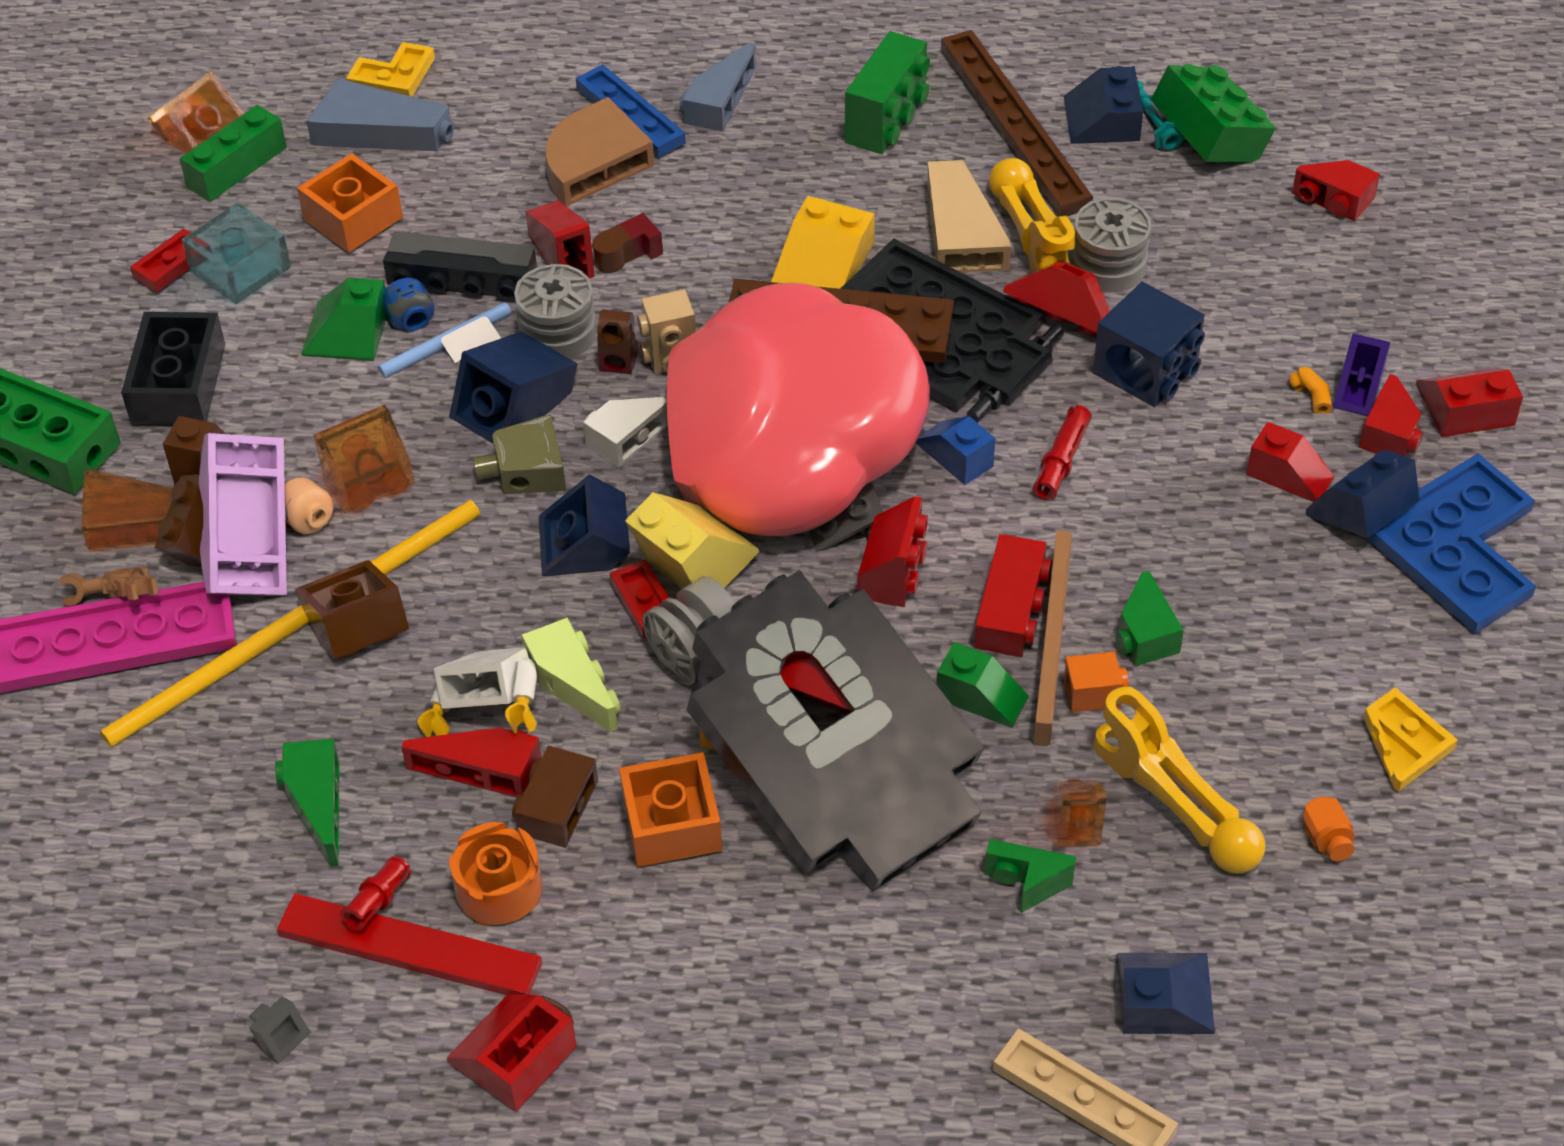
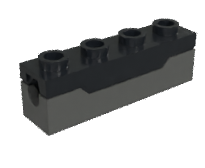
M394 231L387 253L383 259L387 285L398 279L414 278L420 281L426 289L436 293L444 291L459 292L472 297L486 295L511 301L515 299L514 292L517 282L527 272L537 268L535 246Z

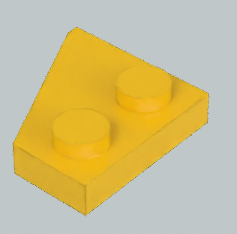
M1396 687L1365 709L1363 719L1392 786L1398 792L1456 748L1458 739Z

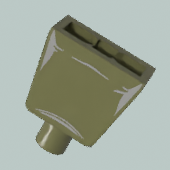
M551 414L495 431L492 434L495 453L473 457L477 480L500 476L504 495L566 491L564 467Z

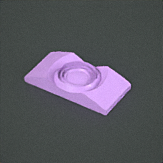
M215 433L205 434L201 453L199 489L203 503L200 557L207 594L287 595L284 438Z

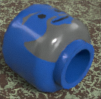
M414 278L398 279L385 289L384 311L394 328L413 332L428 325L434 315L435 305L420 281Z

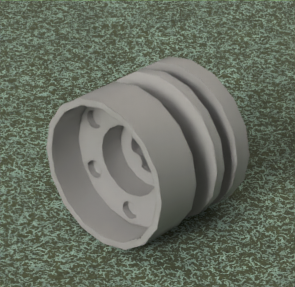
M1101 198L1090 201L1080 208L1074 223L1075 248L1072 250L1071 264L1095 274L1102 292L1118 293L1139 284L1147 271L1148 248L1151 236V218L1145 209L1132 201L1121 198Z
M544 265L527 272L517 282L514 296L519 318V332L526 333L569 359L575 358L588 350L595 341L597 327L594 314L593 289L590 279L581 270L569 265Z
M700 577L677 593V599L667 598L659 606H655L643 614L642 624L645 636L654 654L682 684L688 686L698 681L697 677L701 666L700 659L692 650L697 627L709 617L716 615L718 618H721L731 612V607L736 603L724 587L711 577Z

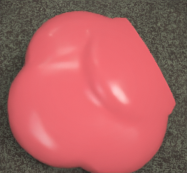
M778 283L767 285L747 292L724 305L701 328L673 346L669 353L667 371L669 446L674 481L686 502L703 506L717 519L734 529L753 535L769 537L790 536L815 529L829 522L852 503L866 484L897 466L915 445L929 411L930 384L926 367L918 350L902 328L885 314L863 306L844 304L826 290L809 284Z

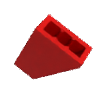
M559 200L525 211L528 235L547 265H569L581 270L589 279L595 277L590 226L583 218Z

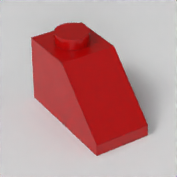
M1389 374L1363 425L1359 448L1375 454L1382 450L1393 451L1406 457L1409 451L1417 452L1423 437V431L1418 430L1421 413L1397 376Z
M1267 421L1251 446L1246 475L1314 502L1327 491L1334 480L1332 472L1301 434Z

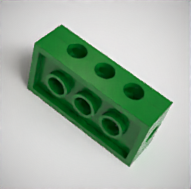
M0 368V464L76 494L121 444L112 413Z

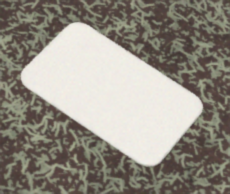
M480 317L443 336L441 343L454 363L461 360L463 351L501 339V337L487 317Z

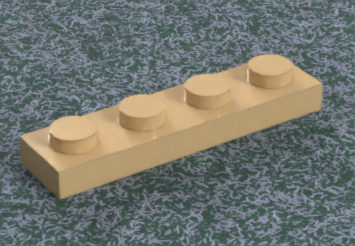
M1019 1028L994 1060V1072L1117 1146H1168L1177 1133L1179 1123Z

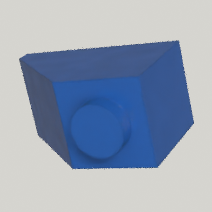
M970 416L941 421L927 430L916 441V444L964 485L994 467L995 437Z

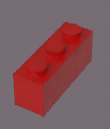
M999 534L976 622L974 649L1023 657L1025 645L1034 644L1038 621L1032 620L1033 612L1039 614L1042 612L1045 590L1039 589L1041 582H1049L1052 568V559L1046 558L1047 542Z

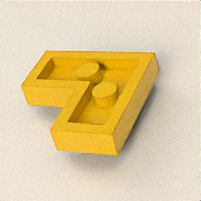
M402 42L390 63L358 57L346 80L413 97L435 59L434 48Z

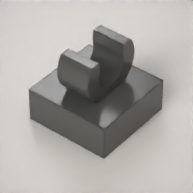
M283 996L271 1007L262 1003L249 1015V1018L254 1021L249 1029L265 1055L277 1064L311 1033L294 1003Z

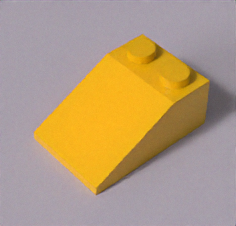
M807 196L793 220L771 282L804 283L817 287L840 289L859 271L875 243V213Z

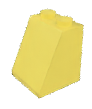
M654 492L625 520L648 563L681 589L702 576L711 577L725 589L759 553L756 546L713 516L703 506Z

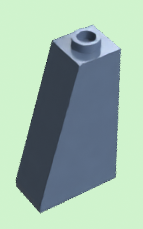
M339 78L306 120L311 145L327 147L438 151L444 141L448 142L451 140L454 132V123L451 121L449 106Z

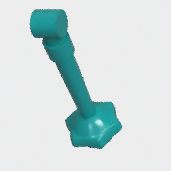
M1138 81L1142 107L1158 128L1154 131L1155 148H1165L1167 150L1177 148L1184 140L1183 135L1174 127L1175 125L1172 122H1164L1151 102V97L1144 90L1143 82Z

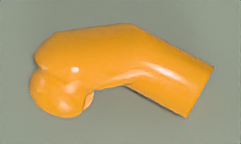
M1299 367V371L1290 374L1289 381L1295 391H1303L1307 388L1311 393L1314 413L1332 412L1333 407L1329 385L1312 368Z

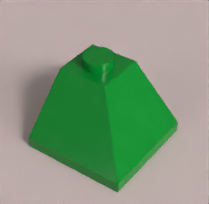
M347 278L317 302L301 355L306 357L374 361L387 319L384 311V280Z

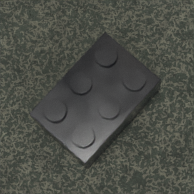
M143 312L121 392L131 424L174 425L178 416L207 421L226 345L218 313Z

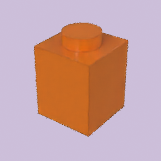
M1115 651L1066 657L1064 683L1071 712L1103 709L1106 698L1111 691L1121 687H1129L1127 670L1125 667L1119 668Z

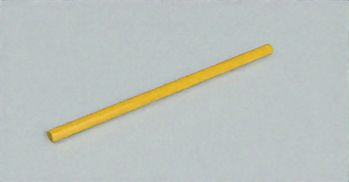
M468 500L370 562L387 575L478 518L480 511L472 500ZM300 605L101 729L99 732L102 738L111 748L300 630L310 623L302 606Z

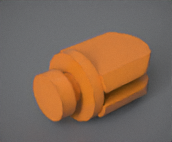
M1317 797L1310 800L1305 805L1303 827L1312 844L1322 854H1328L1333 861L1339 862L1348 859L1355 850L1353 845L1355 835L1352 830L1354 828L1337 799L1331 797Z

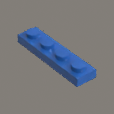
M603 64L576 78L577 90L593 103L609 97L653 141V153L656 157L660 158L686 143L683 130Z

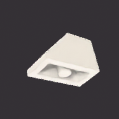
M664 397L609 400L597 411L591 412L586 420L583 421L585 446L617 467H620L668 427L667 399Z

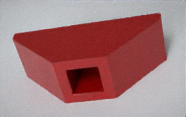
M1063 260L1019 277L1005 285L1003 293L1012 296V299L1030 308L1036 306L1045 310V315L1059 322L1068 320L1078 324V329L1081 332L1091 336H1097L1098 322L1110 312L1095 274Z

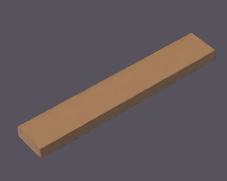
M1056 531L1033 744L1039 746L1051 744L1072 543L1071 531Z

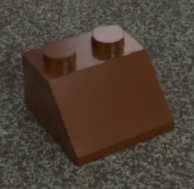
M369 560L295 588L297 598L321 646L334 659L351 657L366 646L376 642L390 641L398 633L409 629L398 586Z

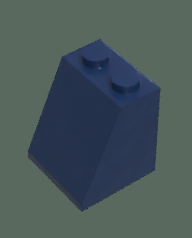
M522 331L463 351L449 418L493 444L492 434L495 431L545 416L571 394L578 363Z

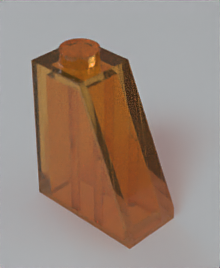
M84 470L81 529L89 552L155 545L159 536L158 527L166 517L172 501L171 493L173 488L101 471Z

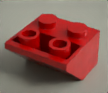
M914 496L874 516L858 573L857 592L864 589L873 602L905 607L908 594L915 595L917 592L919 571L914 570L918 564H924L927 551V541L921 540L925 538L928 525V515L922 514V497Z
M507 994L447 1056V1062L517 1112L577 1047L573 1019L538 994Z

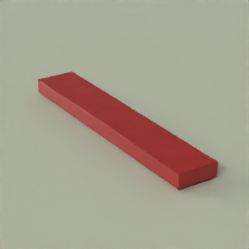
M294 893L277 927L278 935L283 938L503 995L530 994L542 966V957L539 955L375 914L369 920L363 930L356 932L347 928L341 921L345 917H340V912L345 906Z

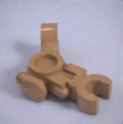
M143 566L106 572L100 578L84 579L79 574L67 573L59 579V584H73L77 589L76 595H69L63 599V604L68 606L78 604L85 596L103 593L108 594V597L127 596L129 600L139 599L138 595L158 594L156 578L149 576L148 567L145 568Z

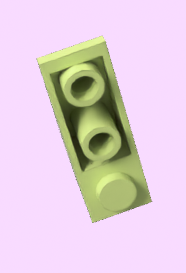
M568 618L522 634L523 646L527 650L528 658L535 664L537 681L540 687L611 732L618 729L616 714L621 713L619 700L613 689L606 690L603 684L605 683V677L599 662L589 659L587 655L589 647L581 630L575 632Z

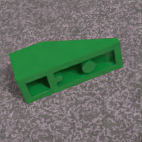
M334 738L283 743L282 760L275 762L277 785L285 787L289 802L330 867L339 866L340 761Z

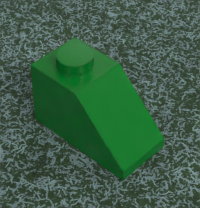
M1150 571L1141 573L1121 613L1119 631L1115 634L1116 644L1122 655L1128 654L1135 667L1179 654L1182 645L1184 630Z
M956 642L952 644L937 671L936 685L952 706L1013 728L1029 698V695L993 656Z

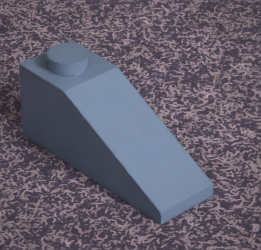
M746 44L694 78L688 91H683L680 98V111L684 112V124L724 131L756 69V44Z

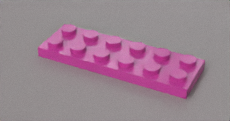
M203 581L160 589L156 595H138L139 599L129 600L127 596L0 619V693L229 650L237 645L231 595L207 594Z

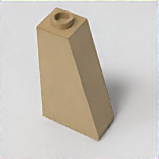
M964 161L928 162L927 190L936 260L961 273L1010 270L1011 242Z

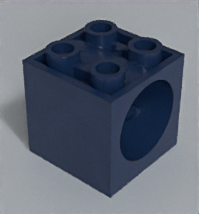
M1141 281L1098 322L1093 374L1154 408L1164 398L1167 400L1172 399L1179 388L1180 382L1185 377L1191 379L1201 365L1199 352L1205 338V332L1203 331L1205 314Z

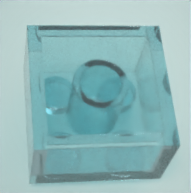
M238 202L181 239L190 272L234 304H238L291 267L285 236Z

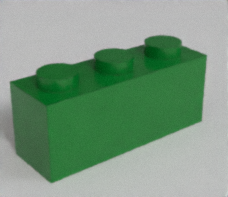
M255 105L179 158L186 187L205 200L212 202L285 150L287 145L281 118L261 106Z

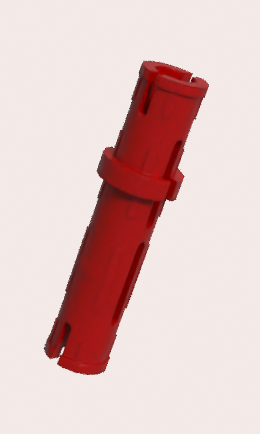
M1073 405L1070 406L1051 450L1041 460V472L1032 488L1034 494L1040 499H1054L1062 480L1072 470V458L1092 418L1088 408L1082 405H1076L1075 408Z

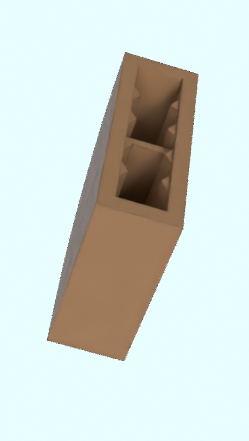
M609 97L584 107L564 118L553 129L546 144L545 153L549 184L555 196L565 206L576 203L654 166L653 141Z

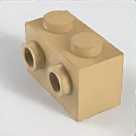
M685 289L641 299L643 314L637 315V322L641 337H645V341L639 342L640 352L644 364L651 363L654 374L667 372L671 348L696 332L695 314Z

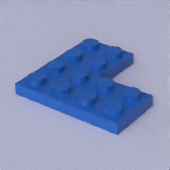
M1479 453L1420 488V500L1367 538L1474 634L1533 597L1536 589L1535 584L1484 542V540L1531 512L1535 500Z

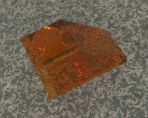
M1072 779L1066 782H1054L1052 810L1058 848L1101 845L1107 796L1105 789L1097 780L1082 781Z

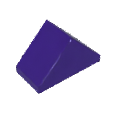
M1352 333L1333 403L1334 408L1366 416L1369 415L1380 388L1391 342Z

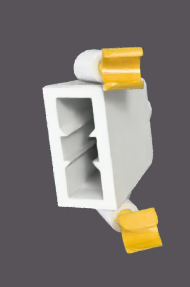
M522 647L479 651L434 668L437 685L430 701L432 709L425 711L418 718V725L426 737H430L432 731L436 736L449 733L450 726L442 715L444 712L449 711L450 708L515 702L505 711V717L513 733H517V727L522 722L525 723L528 731L532 732L536 728L537 722L528 705L534 701L537 681L535 664L528 658L527 650Z

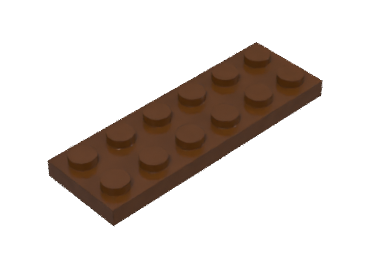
M734 278L729 302L754 289L778 283ZM819 287L834 295L844 304L863 306L885 314L908 335L923 361L945 363L954 311V300Z

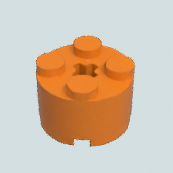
M488 822L469 829L459 838L458 846L453 854L451 852L449 866L458 905L467 916L480 925H502L521 919L539 904L543 882L538 851L533 838L526 831L519 827L518 831L507 828L505 823Z

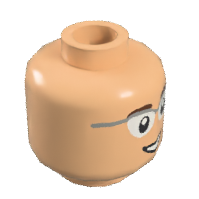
M305 477L294 478L285 483V524L294 531L304 535L313 534L326 526L334 508L333 500L329 493L317 483Z

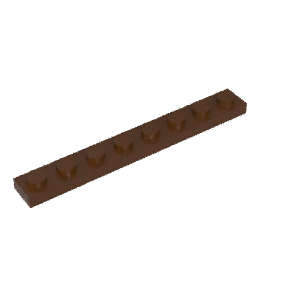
M969 30L941 38V50L1017 157L1031 168L1037 185L1059 216L1077 212L1087 203L1093 201L1092 194L975 33Z

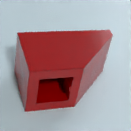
M1350 160L1300 165L1295 172L1292 194L1298 196L1304 202H1312L1330 210L1335 216H1343L1355 221L1375 199L1380 173Z

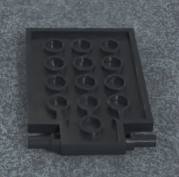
M894 238L840 288L954 300V311L945 363L923 361L930 384L929 397L958 411L978 390H981L979 400L966 413L967 416H970L977 423L991 409L996 410L1003 402L1010 405L1052 362V346L1064 335L1063 328L1058 324H1053L1042 336H1036L1033 340H1030L1029 338L1043 325L1042 313Z

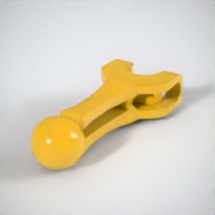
M1006 158L999 161L990 172L989 187L992 194L1000 200V205L1008 212L1017 228L1023 251L1028 255L1031 272L1060 260L1069 263L1068 250L1075 248V230L1069 218L1065 215L1057 217L1049 209L1038 190L1033 172L1027 163L1017 158ZM1022 200L1029 207L1036 221H1033L1021 203Z
M1121 687L1111 691L1103 707V717L1107 723L1097 729L1093 739V748L1096 754L1121 777L1133 778L1134 782L1150 791L1167 805L1189 828L1199 844L1209 847L1213 861L1222 870L1229 873L1242 874L1258 866L1265 853V839L1261 830L1253 822L1239 818V810L1224 800L1197 773L1185 758L1175 740L1169 737L1166 724L1159 711L1139 691L1132 687ZM1124 703L1131 706L1135 711V717L1130 720L1117 709L1116 704ZM1109 737L1117 738L1119 747L1109 745L1105 739ZM1171 778L1177 784H1179L1185 791L1189 793V795L1208 813V815L1213 819V821L1208 816H1206L1201 810H1199V808L1176 786V784L1171 780Z

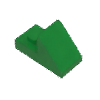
M989 839L986 851L985 875L992 876L997 882L1002 884L1024 883L1021 902L1022 913L1072 886L1076 856Z

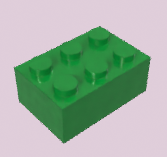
M892 31L887 33L845 91V143L882 155L889 145L894 146L897 143L902 126L911 123L918 103L924 104L929 94L926 74L929 70L930 58L927 57L926 41Z
M1184 64V66L1168 65L1151 101L1175 125L1174 127L1206 162H1254L1259 160L1276 127L1268 120L1265 111L1255 106L1247 97V92L1238 87L1228 77V72L1217 65H1211L1210 67L1194 66L1192 64Z

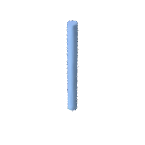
M503 302L378 365V371L384 378H387L445 349L441 343L443 336L480 317H487L494 324L512 314L511 309L506 302Z

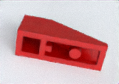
M500 727L404 740L401 746L405 766L408 770L517 797L519 793L524 794L529 784L531 767L536 760H541L542 758L539 737L532 736L522 730H517V733L514 734L512 730Z

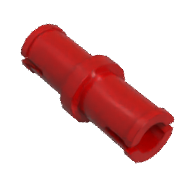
M391 856L373 877L366 878L360 884L359 893L340 912V917H345L341 920L342 923L350 930L356 932L363 930L378 910H384L391 904L395 891L412 874L411 870H407L410 868V865L401 857Z

